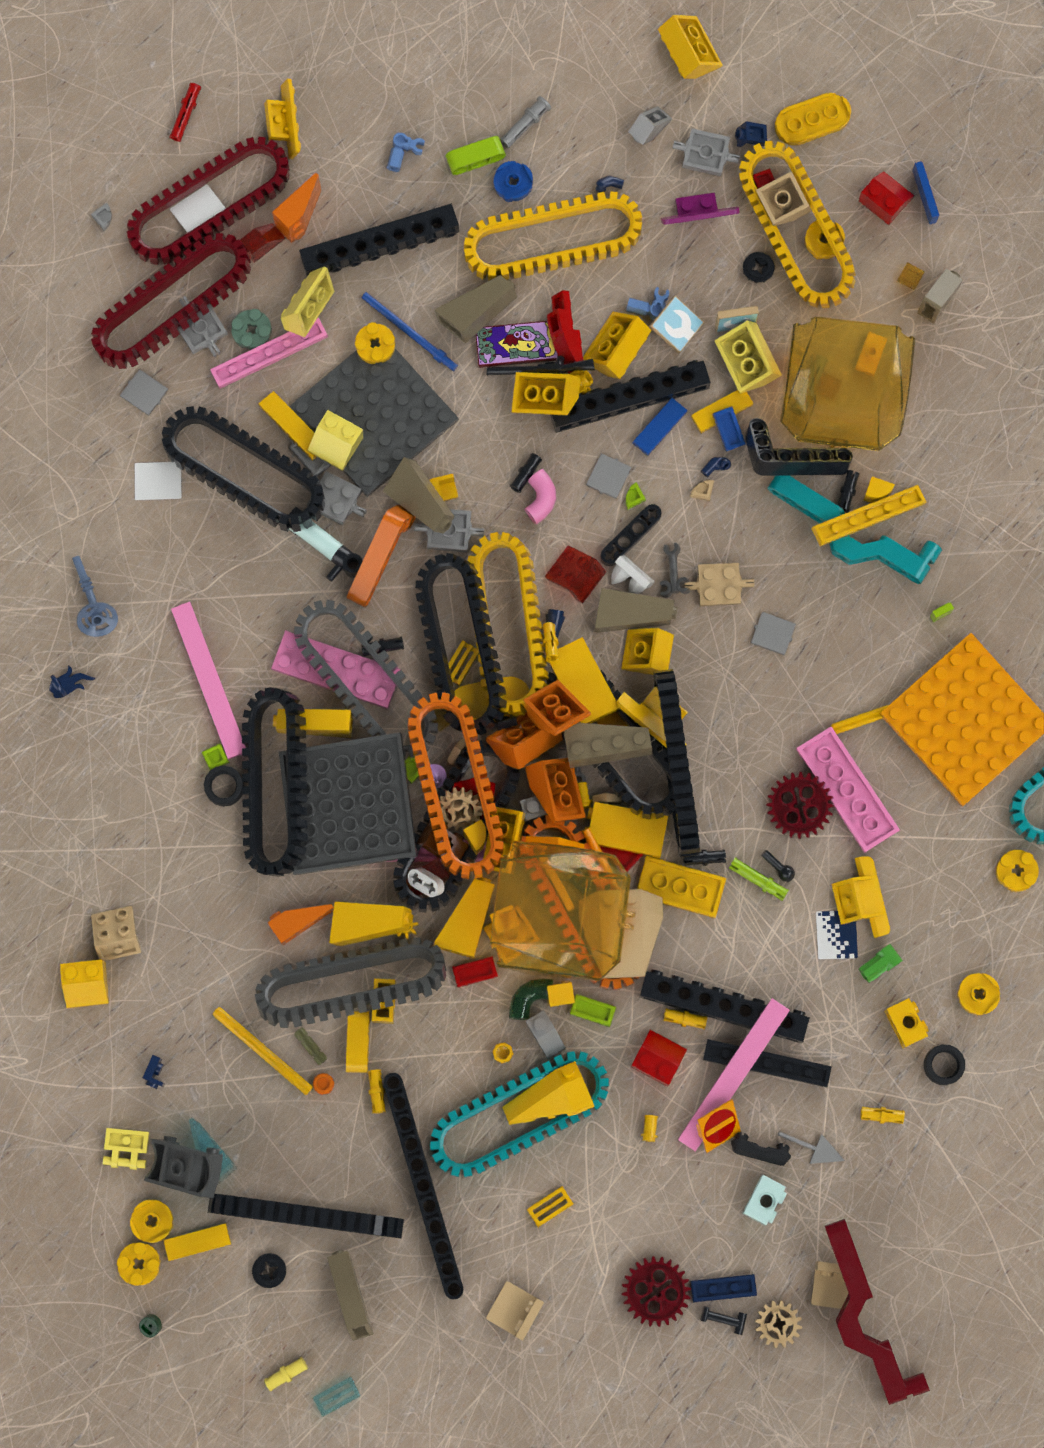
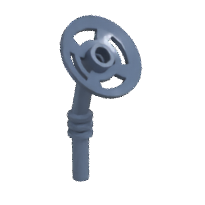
M80 556L73 557L72 560L80 578L79 584H82L80 586L83 588L82 591L85 592L89 602L88 605L79 611L77 626L81 632L88 636L100 637L107 635L117 626V612L111 605L96 601L93 592L94 586H91V578L87 576ZM106 608L110 610V612L112 613V618L109 617V613L106 610ZM82 618H85V622L89 627L83 624ZM105 622L109 624L105 628L96 630V626L102 625Z

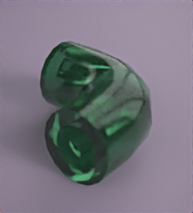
M534 979L521 985L512 996L509 1007V1019H530V1008L533 1002L540 999L549 1000L547 986L553 985V979Z

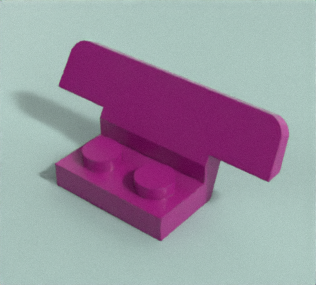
M715 192L676 198L675 203L678 215L661 218V223L667 225L739 214L740 211L738 206L718 209Z

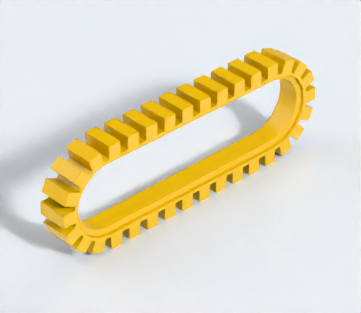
M765 141V149H762L760 143L753 146L756 153L753 154L748 150L744 155L747 162L741 161L739 167L742 172L739 173L740 181L794 289L804 302L808 301L811 306L816 308L819 302L822 308H830V300L833 301L835 306L841 304L839 296L841 295L847 299L851 294L849 288H854L856 282L853 277L856 276L855 268L805 168L794 150L790 147L786 148L782 142L777 141L774 148L773 141ZM768 157H778L784 160L792 171L841 266L842 279L839 285L832 291L819 293L810 289L777 226L773 225L756 192L757 187L753 180L754 169L761 160Z
M610 191V198H606L605 192L597 193V201L593 200L592 194L586 195L583 204L580 197L573 198L572 206H569L568 200L561 201L560 209H557L556 202L550 203L546 212L544 205L536 206V214H533L532 208L524 209V217H521L519 210L513 211L512 219L510 220L507 213L500 214V222H496L495 216L488 217V225H485L484 221L480 220L476 223V229L471 227L467 232L468 237H465L464 241L465 261L468 262V268L472 273L477 271V277L484 279L486 274H488V281L496 278L497 275H501L507 280L509 279L510 272H513L514 279L521 278V270L524 269L526 276H530L534 273L533 267H537L538 274L546 272L547 264H549L550 271L557 270L558 262L560 261L562 268L570 267V259H573L574 265L582 264L583 256H585L587 263L594 261V254L598 255L599 260L606 259L607 251L610 252L611 258L618 256L619 248L623 253H626L630 250L631 245L635 246L638 242L642 230L641 211H638V205L634 200L629 203V196L622 194L621 198L617 199L618 192ZM614 208L622 211L630 223L628 231L622 237L614 240L500 265L485 263L476 252L479 241L487 235L603 209Z
M494 532L490 533L491 541L486 536L479 539L482 545L481 548L476 544L473 545L471 551L476 556L468 555L467 561L478 571V574L475 576L481 578L482 586L478 588L482 589L485 598L481 600L487 604L483 574V563L486 556L498 548H508L515 553L532 670V687L523 698L516 701L506 700V708H499V711L506 715H513L515 713L517 716L525 715L526 709L524 708L523 699L546 687L548 684L541 680L549 679L548 671L542 668L547 667V661L542 656L545 654V648L540 643L543 640V634L539 631L542 630L541 621L537 619L541 617L540 610L536 607V605H539L538 597L534 594L537 593V586L532 582L536 581L535 573L531 570L534 568L533 560L529 557L531 554L528 548L517 537H513L505 532H502V535ZM479 654V655H478V662L482 665L481 657H480V654ZM479 667L480 675L485 678L483 667ZM481 679L482 688L487 690L486 692H484V695L486 699L489 701L486 680Z

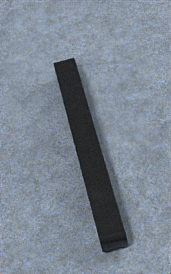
M389 1073L384 1078V1088L444 1293L449 1299H458L463 1295L464 1287L406 1089L399 1074ZM392 1077L399 1079V1085L394 1089L388 1087V1080ZM400 1097L403 1098L405 1106L402 1109H396L393 1104L394 1100ZM403 1118L411 1120V1127L404 1130L400 1128L399 1123ZM410 1138L417 1141V1147L414 1150L406 1148V1141ZM415 1159L423 1161V1168L419 1171L412 1169L411 1164ZM423 1179L427 1180L430 1185L429 1189L425 1192L420 1191L417 1186L418 1182ZM428 1200L435 1202L436 1207L432 1212L424 1210V1203ZM433 1221L441 1223L442 1228L440 1232H431L430 1224ZM443 1241L448 1245V1250L444 1254H439L436 1251V1245ZM446 1262H450L454 1266V1271L450 1275H445L442 1272V1266ZM452 1283H456L460 1287V1293L457 1296H452L448 1292V1287Z

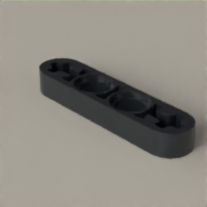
M655 504L646 506L601 551L600 558L602 563L606 566H614L619 556L626 555L660 521L662 514L660 507ZM648 511H656V518L651 517L648 520V524H650L648 526L645 522V519L649 516ZM636 523L642 524L644 527L643 532L635 533L632 529L633 525ZM626 537L629 539L630 544L627 547H621L618 544V540ZM616 547L617 551L613 555L614 560H606L605 553L611 554Z

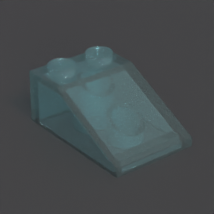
M192 1117L189 1119L195 1148L206 1151L207 1147L220 1149L219 1153L223 1154L222 1168L218 1181L219 1185L238 1167L199 1121Z

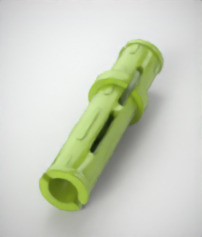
M736 857L729 867L730 870L762 888L764 893L767 891L780 899V901L784 900L789 891L774 882L772 877H766Z

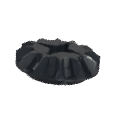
M754 252L748 255L743 262V274L748 278V281L751 280L755 283H765L772 277L775 270L772 258L763 252ZM755 263H757L759 266H763L761 274L758 272V270H753L756 266Z
M263 1254L253 1264V1278L261 1287L274 1288L283 1282L286 1276V1264L276 1254ZM265 1262H267L270 1267L278 1266V1268L275 1269V1271H273V1280L268 1274H260L266 1270Z

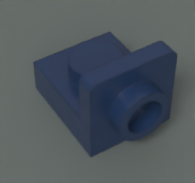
M748 121L744 122L735 132L737 147H742L746 143L753 145L760 143L761 146H765L767 126Z
M152 1055L142 1078L147 1080L146 1085L157 1089L158 1086L164 1088L165 1083L154 1079L155 1075H160L164 1064L161 1063V1058Z

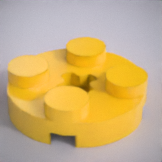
M817 220L810 224L805 234L804 241L807 250L816 259L835 257L829 243L820 241L821 235H824ZM833 222L836 231L844 243L845 233L843 228L838 223Z
M371 322L361 328L355 338V348L358 356L369 364L383 363L389 360L395 351V337L388 327L375 322ZM379 340L380 346L372 348L371 341Z
M1023 850L1007 852L996 865L998 881L1012 892L1027 890L1035 884L1038 878L1039 868L1036 860L1031 853ZM1015 865H1018L1023 870L1020 876L1012 873Z
M974 973L962 980L958 988L957 998L965 1011L980 1016L990 1013L997 1007L1000 1002V988L997 981L990 975ZM975 989L978 991L982 989L984 991L982 994L984 996L983 999H976L974 997Z
M145 1200L139 1203L134 1208L130 1218V1227L133 1234L144 1242L156 1243L162 1241L173 1229L174 1218L172 1211L159 1200ZM148 1216L157 1217L158 1221L155 1222V1227H152V1225L147 1226Z
M142 1242L132 1243L126 1246L117 1260L118 1272L121 1278L129 1284L135 1286L147 1285L158 1276L161 1260L159 1253L153 1246ZM135 1259H143L145 1261L142 1264L144 1267L142 1270L134 1268Z

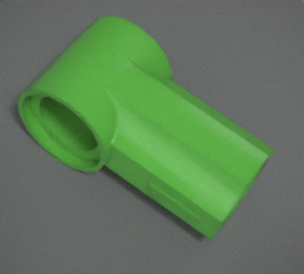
M891 944L876 953L874 958L858 969L868 983L903 961Z

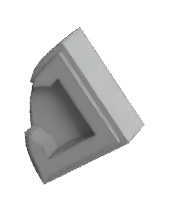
M105 203L91 214L103 231L109 227L112 219L108 203Z

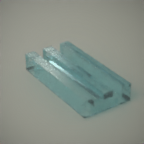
M349 1377L314 1396L313 1400L321 1416L324 1417L361 1395L352 1377ZM350 1383L351 1387L322 1403L320 1402V1398ZM351 1391H354L355 1394L353 1396L345 1399L344 1401L334 1405L333 1407L327 1410H324L323 1407L325 1405L335 1401L336 1399L344 1396L345 1394Z

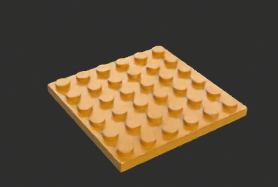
M972 633L968 634L879 713L961 806L968 803L1044 734V713Z

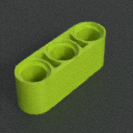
M493 136L451 150L445 157L452 175H459L504 159L506 154L499 136Z

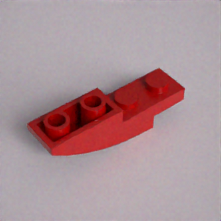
M562 290L551 297L553 312L547 314V321L555 350L558 356L564 357V364L583 361L584 359L582 356L580 330L573 329L569 291Z

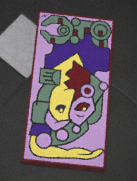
M548 321L486 326L475 334L479 368L556 361L558 357L551 339Z

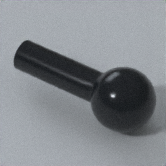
M768 850L762 853L761 856L778 871L779 878L782 881L789 882L794 878L795 871L791 866L783 865Z

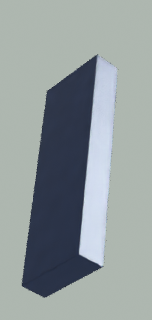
M755 1274L690 1281L693 1303L757 1296Z

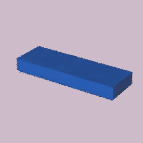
M920 161L914 164L912 172L929 225L937 222L939 212L923 162Z
M671 398L636 437L633 444L649 456L687 413V409Z

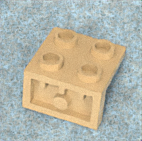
M132 906L91 915L94 946L99 960L107 961L141 953V946L136 935Z
M816 1261L811 1304L841 1309L848 1295V1290L839 1265Z
M507 1281L486 1319L523 1341L544 1302Z

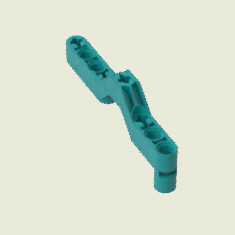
M774 476L767 487L768 491L818 523H823L845 514L841 507L791 476ZM849 535L829 543L832 555L848 565L879 560L917 584H921L931 568L928 563L934 564L942 552V548L939 545L928 540L919 554L916 555L884 535L878 541L861 544Z

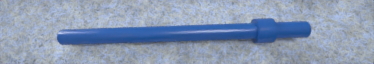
M367 292L363 294L362 299L432 354L434 356L433 359L438 363L442 362L452 371L457 369L458 365L448 358L447 353L442 349L438 350Z

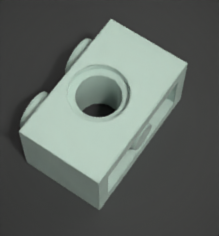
M761 1175L742 1214L764 1226L768 1222L772 1224L777 1214L774 1211L777 1204H782L787 1193L784 1192L786 1187L765 1175ZM763 1195L771 1198V1205L769 1207L761 1205L760 1199Z

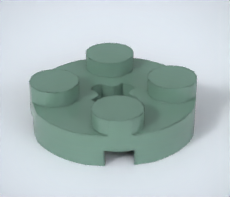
M258 309L243 311L233 319L231 332L238 346L252 350L270 340L269 338L272 333L270 320ZM249 326L257 327L254 334L246 332Z

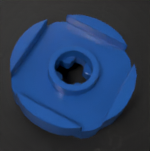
M516 161L505 162L496 170L493 181L494 189L506 202L522 200L532 191V172L523 163H516ZM511 177L519 180L516 185L509 184Z

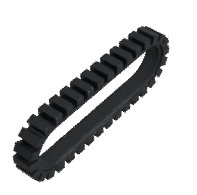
M194 406L186 407L187 414L185 415L180 409L174 413L177 420L169 417L166 421L167 427H163L162 430L163 446L168 458L172 463L175 462L176 466L181 470L185 468L189 475L192 477L196 475L197 480L202 483L206 480L207 486L212 489L216 487L217 492L223 496L226 493L228 499L233 502L237 500L238 505L242 508L247 506L250 513L255 515L257 512L258 517L263 521L268 519V523L271 526L276 527L279 523L280 529L288 532L290 525H292L293 532L301 531L300 524L302 523L308 529L313 526L311 518L315 521L320 519V511H324L325 508L323 488L320 485L319 479L315 475L312 476L311 471L304 467L301 470V466L297 462L293 461L291 464L289 457L284 454L281 457L279 451L274 448L270 450L269 445L264 442L260 445L258 438L254 436L250 438L249 433L243 429L240 432L237 425L233 423L229 425L228 420L223 417L219 419L218 414L214 411L208 414L207 409L199 406L197 413ZM191 424H201L210 428L304 486L311 493V501L308 507L297 514L280 512L183 452L176 445L179 432Z
M447 553L446 556L439 554L435 556L436 562L429 559L425 563L428 571L420 569L418 576L422 577L423 580H416L415 585L416 589L422 591L416 594V599L422 603V605L418 606L419 613L425 616L421 618L422 625L428 628L423 630L424 636L431 640L426 642L427 649L433 652L428 654L430 662L437 664L431 666L432 673L439 676L434 678L435 686L442 688L436 692L439 699H441L442 692L449 693L450 702L455 697L433 595V584L436 577L444 570L454 568L461 573L464 580L489 694L487 711L480 718L474 720V728H476L477 734L482 735L487 733L486 728L493 730L497 726L493 720L494 718L502 720L504 713L498 710L499 708H506L507 704L506 700L500 698V696L506 695L505 687L499 685L504 681L503 676L497 673V671L501 670L500 663L494 660L498 658L497 651L490 648L496 645L494 638L488 636L493 634L492 627L486 624L490 622L489 614L483 612L488 609L486 602L481 600L485 598L484 591L478 588L482 586L481 578L475 576L478 574V571L469 561L455 554ZM440 709L446 712L443 715L446 722L450 723V726L455 730L462 732L457 716L449 710Z
M673 669L654 671V687L657 686L666 741V747L662 744V750L664 748L667 750L671 775L670 781L666 774L668 791L670 793L671 787L673 788L675 811L672 812L678 853L681 858L700 855L699 830L675 674Z
M601 670V673L605 681L607 682L615 700L617 701L622 694L618 691V689L615 691L614 684L610 680L607 681L605 673ZM549 672V679H546L548 685L558 680L555 674ZM621 709L616 711L627 726L641 727ZM650 734L651 756L671 781L666 748L662 750V744L657 739L654 740V737ZM609 762L592 765L594 768L597 767L598 773L602 778L605 777L610 788L613 787L618 798L622 796L621 801L626 808L632 804L631 812L638 816L641 810H643V818L651 819V814L654 812L656 819L664 817L663 809L669 815L675 811L672 787L669 795L664 800L658 803H647L634 794Z
M269 687L265 688V691L260 690L255 693L256 699L250 698L247 703L251 710L244 709L243 717L249 718L248 722L242 723V731L248 732V735L242 736V744L248 745V748H242V756L248 757L247 761H242V769L249 772L242 774V782L249 783V786L242 787V795L249 796V799L242 800L243 808L249 809V812H243V820L249 821V825H243V833L249 834L248 838H243V846L250 847L244 854L246 859L251 860L248 864L252 869H256V872L263 875L281 877L284 874H290L295 871L293 866L299 867L303 860L298 857V854L305 855L307 849L301 846V842L308 841V834L301 832V829L307 828V820L301 819V816L307 815V808L301 806V803H307V795L300 793V790H307V782L300 780L301 777H307V769L300 768V765L307 764L306 756L300 755V752L306 751V743L300 742V739L306 738V730L300 729V726H306V718L299 716L305 711L303 705L298 704L300 699L296 695H292L291 692ZM279 702L285 709L288 842L284 855L279 860L270 862L263 851L261 723L265 710L271 704Z
M482 740L479 741L483 756L490 755L500 759L488 743L487 747H484ZM467 749L464 750L466 758L459 755L456 760V766L460 770L453 766L449 772V777L454 779V781L446 777L443 782V788L451 792L454 783L462 781L471 765ZM505 765L507 769L506 780L493 802L496 807L501 805L506 808L508 806L510 797L505 794L513 797L516 792V786L513 784L518 785L520 773L518 772H520V769L518 770L508 765ZM441 788L437 793L439 800L440 796L445 797V790ZM428 811L423 816V821L427 823L430 822ZM420 821L417 832L422 834L427 824ZM486 829V841H487L488 831H487V829ZM415 833V840L417 842L420 835ZM416 843L418 856L422 847ZM470 844L460 861L466 862L468 860L472 863L476 861L478 854H475ZM416 857L399 859L397 865L402 868L395 867L393 877L397 879L393 880L395 891H399L397 896L402 903L408 899L406 907L414 910L417 904H419V912L426 913L427 905H430L432 912L440 910L438 902L440 901L445 907L450 903V897L447 893L455 897L458 892V886L453 883L455 882L461 886L465 878H461L460 871L457 875L451 873L441 895L420 897L415 895L406 883L408 871Z
M214 1194V1198L209 1199L207 1212L402 1239L404 1219L223 1194Z

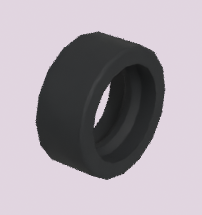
M225 765L218 766L210 770L206 775L204 791L209 800L215 805L231 806L242 797L244 782H242L239 772L234 768ZM222 774L230 775L236 782L235 792L228 798H220L212 791L213 780Z
M942 1044L932 1048L927 1053L924 1059V1071L932 1082L938 1085H949L957 1082L962 1077L965 1071V1059L956 1047ZM942 1052L949 1053L955 1058L957 1069L952 1076L940 1077L934 1072L932 1061L937 1054Z

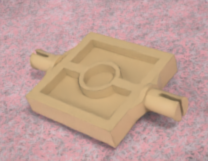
M739 563L698 565L697 581L684 583V588L697 590L700 606L741 604L742 588L754 587V579L742 580L739 573Z

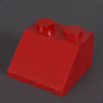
M883 171L874 177L863 189L859 202L890 225L915 195Z
M650 1030L631 1068L668 1087L687 1049Z

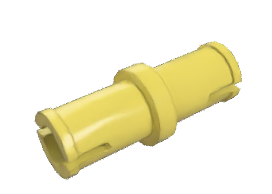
M300 1357L288 1366L280 1367L278 1372L265 1378L264 1382L269 1391H273V1389L283 1383L291 1382L293 1377L307 1370L308 1366L304 1359Z

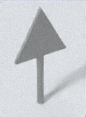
M782 1132L778 1133L780 1137L814 1150L809 1164L845 1161L822 1134L817 1146H813Z

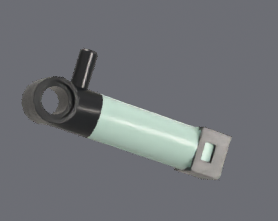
M295 506L290 514H297L302 511ZM313 521V526L308 529L305 528L303 523L300 524L301 531L293 532L292 525H290V532L294 535L297 534L336 564L326 576L329 581L332 582L341 570L345 571L346 575L351 578L356 577L363 562L360 555L350 551ZM351 562L359 564L356 569L348 568Z

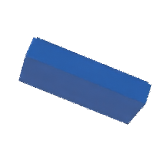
M732 406L712 414L726 452L746 445Z

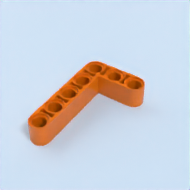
M400 504L387 510L347 594V599L363 607H366L370 602L400 535L409 530L416 519L413 514Z

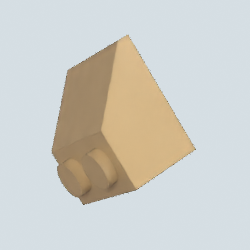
M792 171L756 190L774 226L795 221L811 212L810 206Z

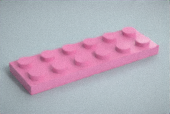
M285 630L271 669L331 690L326 684V681L331 678L330 675L323 680L318 674L322 666L314 670L309 663L314 656L306 660L301 654V651L306 647L298 648L295 639L300 637H295L294 633ZM308 638L315 650L357 699L385 709L389 708L396 685L376 661ZM396 669L393 673L396 674L401 669ZM339 686L334 687L332 691H335Z
M829 727L796 748V751L814 778L816 776L819 777L818 784L824 781L826 784L823 789L830 788L831 791L827 796L834 797L830 802L835 805V810L864 853L900 831L832 727Z

